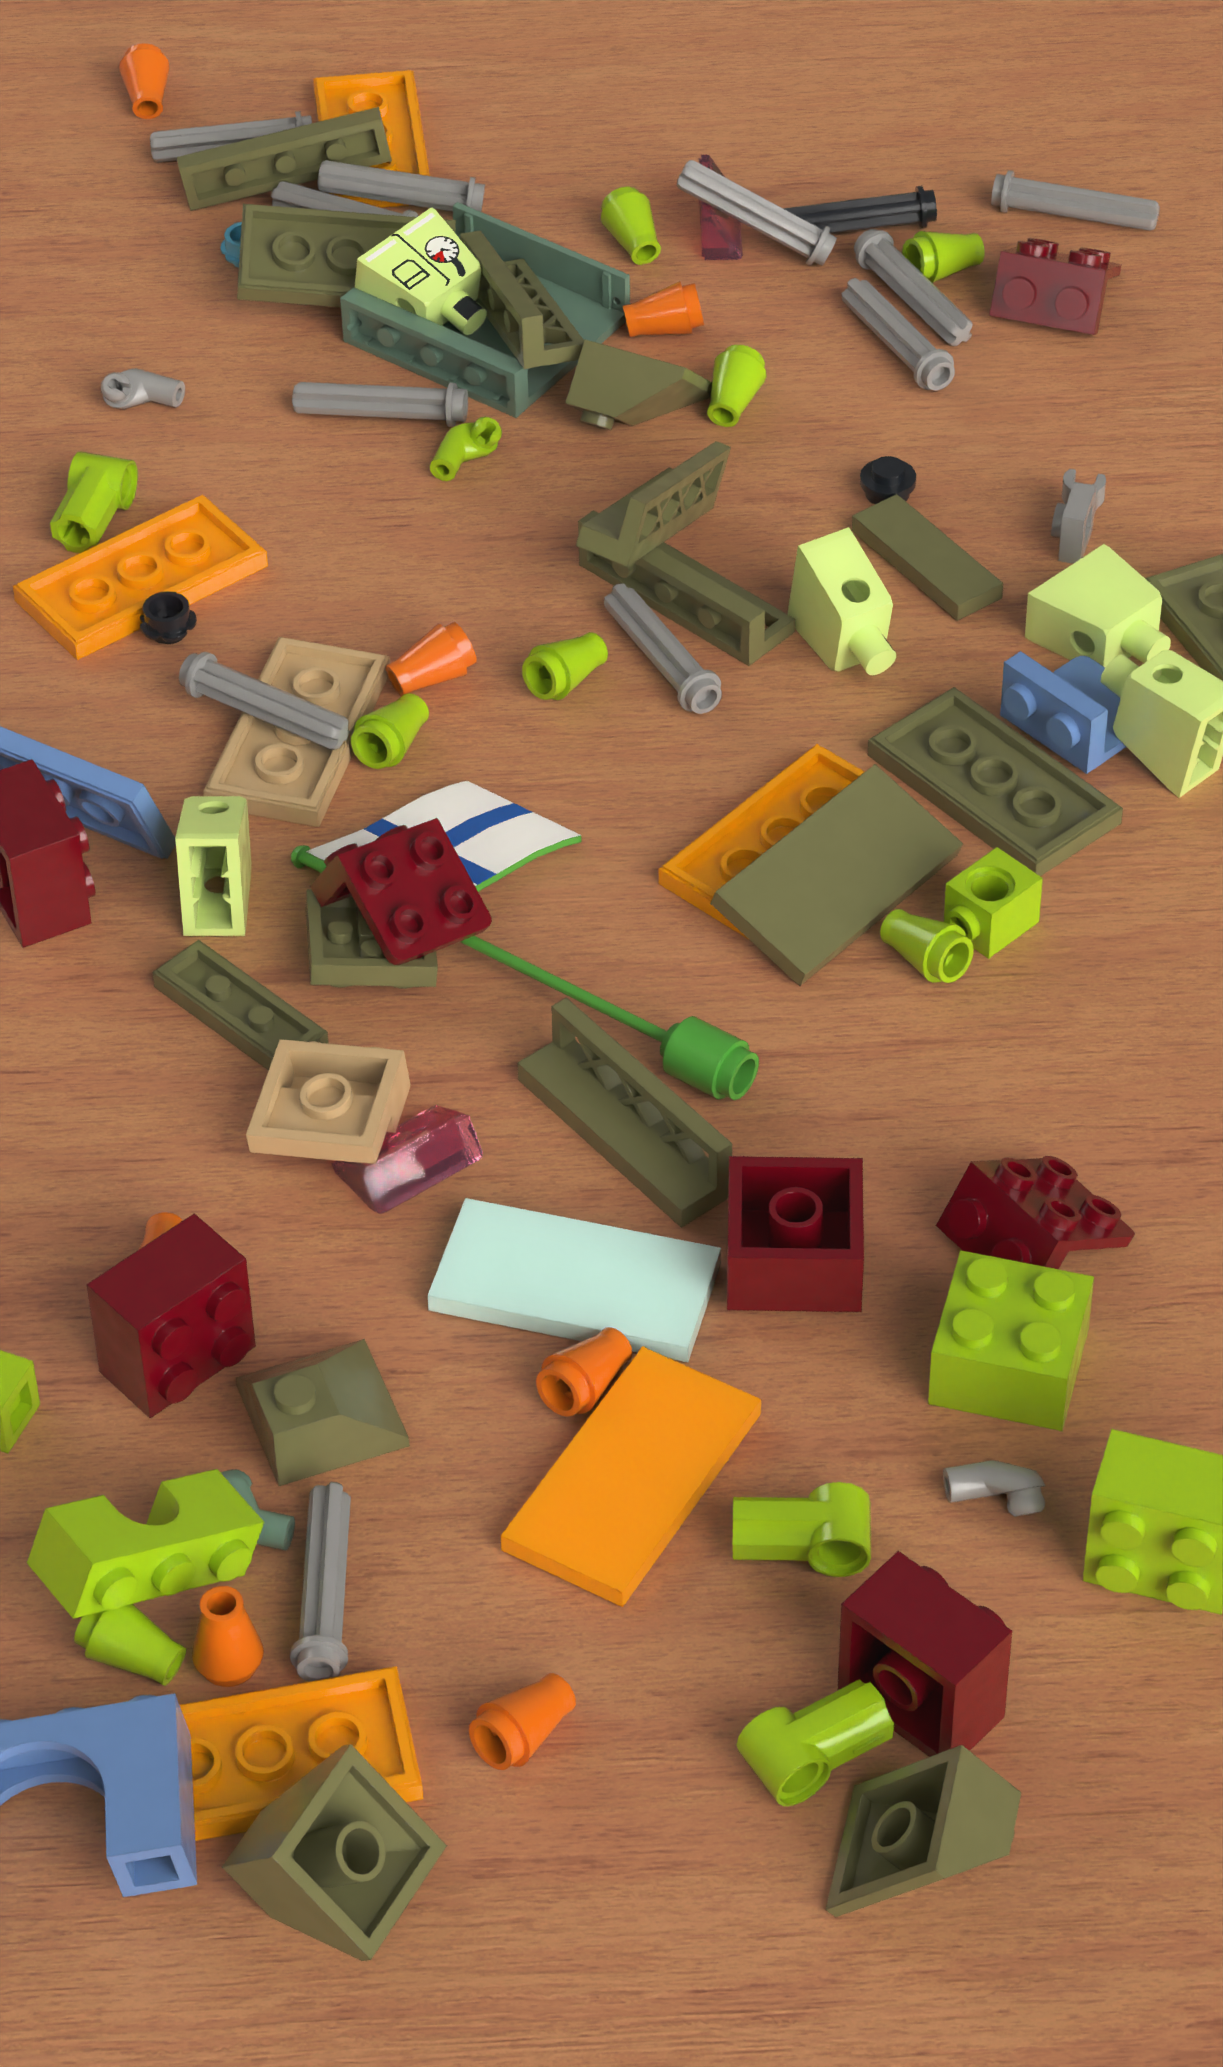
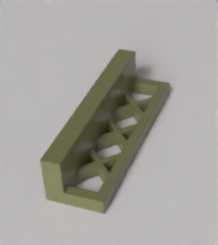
M379 107L176 157L190 211L269 192L277 188L278 184L282 181L301 184L317 180L320 165L325 160L367 167L392 161Z
M481 230L461 233L460 240L478 260L482 269L476 302L487 311V318L523 369L579 360L584 339L526 261L522 258L503 262Z
M715 441L676 468H667L583 523L576 546L629 567L713 509L731 447Z
M593 510L578 521V536L581 525L599 514L598 512ZM665 542L629 567L579 547L580 566L613 586L622 583L627 588H633L650 608L747 666L753 664L795 632V619Z
M568 998L551 1006L552 1042L517 1063L518 1080L681 1228L727 1200L729 1192V1156H732V1143Z

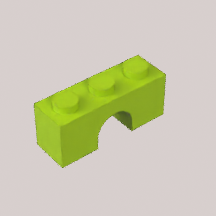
M218 1469L161 1481L146 1524L135 1522L122 1515L105 1495L45 1508L27 1564L74 1619L245 1576L247 1568L252 1561V1555L264 1521Z

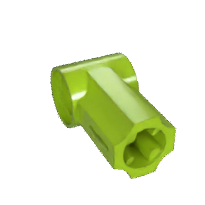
M81 451L77 452L73 457L68 473V491L50 522L52 538L60 541L67 551L75 553L84 552L91 546L98 545L116 510H127L132 505L138 482V469L135 461Z
M833 1482L816 1487L809 1494L808 1498L733 1497V1560L808 1561L815 1571L826 1576L845 1577L860 1573L869 1566L871 1560V1502L869 1495L861 1487L852 1483Z
M857 1680L795 1713H792L786 1707H774L764 1711L744 1727L738 1736L736 1746L738 1752L776 1802L783 1807L794 1806L804 1802L819 1791L830 1777L831 1770L892 1739L894 1722L888 1713L884 1698L871 1682L865 1684L861 1680Z

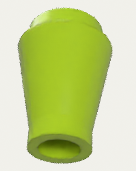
M621 187L610 192L604 198L601 205V222L603 226L629 253L634 263L643 265L654 261L661 252V246L657 240L648 197L633 187Z
M920 231L913 238L905 241L902 255L931 283H934L970 266L980 265L984 260L985 248L981 237L977 233L965 235Z
M731 345L715 358L711 400L707 410L709 419L715 424L724 427L735 426L742 412L765 382L767 376L764 368L765 361L758 351L745 345Z
M588 632L576 638L535 646L522 665L525 684L531 693L540 699L561 700L595 668L607 661V646L603 639L593 632Z
M406 693L397 701L360 717L355 723L351 737V746L356 757L363 764L374 769H382L399 764L420 727L429 718V709L424 700L415 694Z
M895 909L890 912L882 923L880 930L882 941L892 946L930 982L937 983L943 981L945 983H952L963 976L972 961L973 943L966 937L963 928L958 925L912 915L902 909Z
M134 1604L122 1606L115 1610H106L82 1616L74 1635V1642L86 1649L85 1657L87 1659L153 1679L163 1686L169 1684L177 1674L187 1651L185 1647L173 1641Z

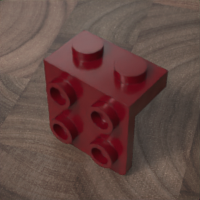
M1027 238V241H1018L1017 247L1000 252L989 316L1095 335L1098 333L1107 280L1119 276L1122 265L1109 262L1111 253L1107 251L1080 247L1079 251L1070 250V254L1058 253L1059 243L1034 238Z
M438 818L411 828L401 825L385 832L373 842L359 847L356 843L349 844L336 850L324 860L326 868L310 885L321 907L352 896L385 958L394 965L407 963L481 934L492 922L491 914Z
M1044 1156L1043 1158L1036 1159L1003 1158L1002 1160L971 1161L936 1224L962 1251L1059 1269L1069 1251L1128 1247L1135 1235L1134 1231L1120 1219L1121 1212L1113 1203L1093 1195L1077 1180L1078 1174L1072 1166L1053 1156Z

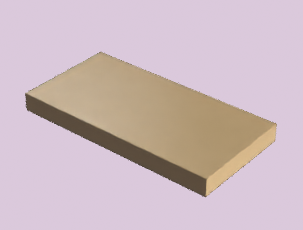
M279 637L258 680L346 717L349 721L348 730L350 731L348 739L343 741L339 749L331 750L242 712L203 791L204 796H241L247 799L249 815L320 827L354 753L351 746V737L355 723L360 717L373 711L388 679L385 666L390 664V656Z

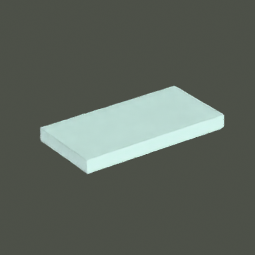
M465 1198L427 1295L428 1311L578 1341H584L597 1335L604 1328L612 1327L626 1336L633 1352H638L643 1346L670 1359L689 1362L721 1265V1248Z

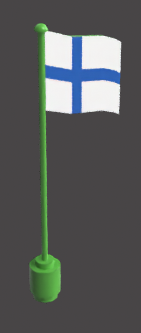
M463 781L423 795L368 827L313 849L306 845L297 846L291 853V861L297 868H302L306 865L322 873L326 868L324 860L344 846L356 843L359 847L375 841L379 836L395 827L406 825L408 828L438 818L479 892L537 857L565 846L580 843L582 839L580 834L469 781ZM473 936L460 941L661 1042L660 1055L663 1057L665 1073L716 1099H723L725 1097L733 1100L740 1099L746 1094L755 1080L759 1068V1057L756 1053L750 1051L748 1043L695 1016H690L681 1023L673 1024L666 1031L481 938Z

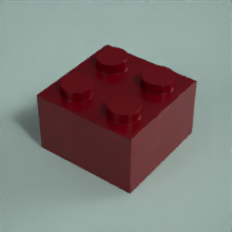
M33 759L0 770V910L24 948L92 924L88 898L96 894L93 878L82 856L83 853L90 850L84 826L77 816L68 817L65 801L57 782L54 779L46 781Z
M729 1156L727 1310L862 1312L864 1272L863 1158Z
M195 1213L86 1284L99 1372L150 1419L171 1404L185 1400L197 1386L225 1367L236 1365L250 1350L256 1347L246 1258Z
M897 1551L841 1603L837 1690L857 1680H861L865 1684L871 1682L885 1700L888 1713L894 1722L893 1731L929 1757L963 1745L970 1751L1005 1717L1012 1630L1006 1627L1003 1620L994 1611L985 1606L975 1605L952 1589L937 1571L928 1566H920L900 1551Z

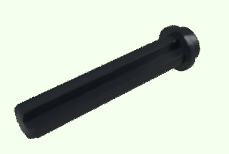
M916 186L915 192L783 208L820 229H823L825 225L830 227L829 234L919 223L920 228H927V222L937 220L934 191H924L923 186Z

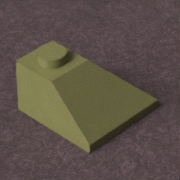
M585 339L566 404L582 411L580 421L599 428L612 430L614 421L634 426L711 398L712 382L685 367Z
M365 1339L236 1377V1386L278 1486L410 1446L408 1434Z
M351 1744L341 1746L261 1810L222 1868L271 1918L354 1958L367 1961L373 1958L447 1845Z
M963 1745L855 1785L826 1910L833 1916L838 1917L1009 1855L1015 1834L1014 1828L1021 1792Z

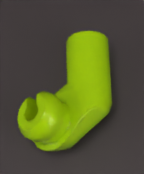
M481 417L475 423H464L451 428L445 435L430 463L431 473L441 481H450L455 477L463 462L491 454L497 448L498 441L502 436V429L499 423L490 417Z

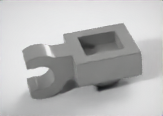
M1069 469L1065 472L1062 486V500L1064 503H1057L1051 528V536L1060 538L1058 561L1073 564L1083 558L1093 530L1095 512L1105 499L1106 476L1103 474H1098L1095 483L1090 485L1075 482L1076 470Z

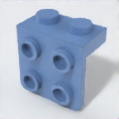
M1021 651L1004 662L1000 716L1086 774L1126 748L1116 737L1113 730L1120 697L1101 683V675L1105 669L1104 666L1090 657L1077 656L1054 672H1051Z

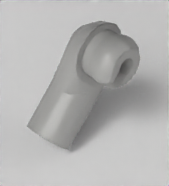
M137 368L125 370L121 373L113 372L108 374L102 380L100 387L104 401L117 409H127L150 401L177 408L181 405L185 395V384L183 381Z
M997 1460L943 1469L945 1493L950 1503L1007 1494V1508L1013 1516L1039 1513L1045 1507V1500L1041 1493V1487H1044L1045 1484L1042 1477L1035 1470Z

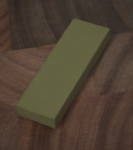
M896 494L852 515V531L957 621L1002 599L1003 582L899 495Z
M197 940L152 972L154 987L267 1070L270 1068L280 1039L304 1042L316 1041L329 1044L328 1032L200 940Z

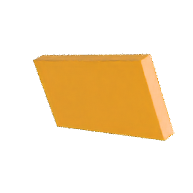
M405 70L317 77L313 79L318 122L379 107L392 161L370 167L430 176L414 71ZM330 193L380 208L408 206L407 204Z
M202 494L13 585L14 599L76 660H79L140 630V624L142 623L140 616L143 615V604L150 596L159 592H176L186 597L189 605L268 567L267 551Z
M819 744L814 745L658 869V884L747 938L710 904L715 892L865 771Z
M642 1346L501 1534V1551L623 1607L761 1415V1399Z
M397 1666L180 1705L191 1734L195 1841L247 1832L261 1810L341 1746L351 1744L405 1802L423 1800L422 1781Z

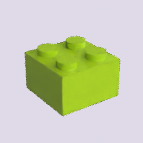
M960 1250L931 1351L928 1404L1063 1431L1089 1330L1094 1276Z
M1111 1429L1091 1497L1082 1581L1103 1586L1117 1593L1129 1592L1170 1602L1187 1610L1199 1609L1222 1615L1223 1455Z

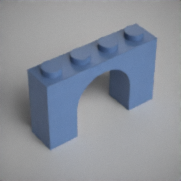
M175 1693L162 1696L141 1695L126 1702L90 1708L70 1707L62 1709L55 1714L13 1721L0 1719V1806L16 1794L28 1788L46 1783L68 1782L91 1788L105 1797L106 1857L123 1897L197 1885L191 1734Z

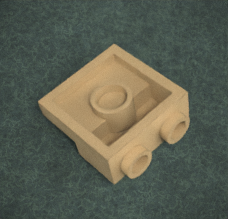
M280 1039L246 1133L249 1151L252 1153L376 1164L386 1132H396L411 1086L404 1050Z

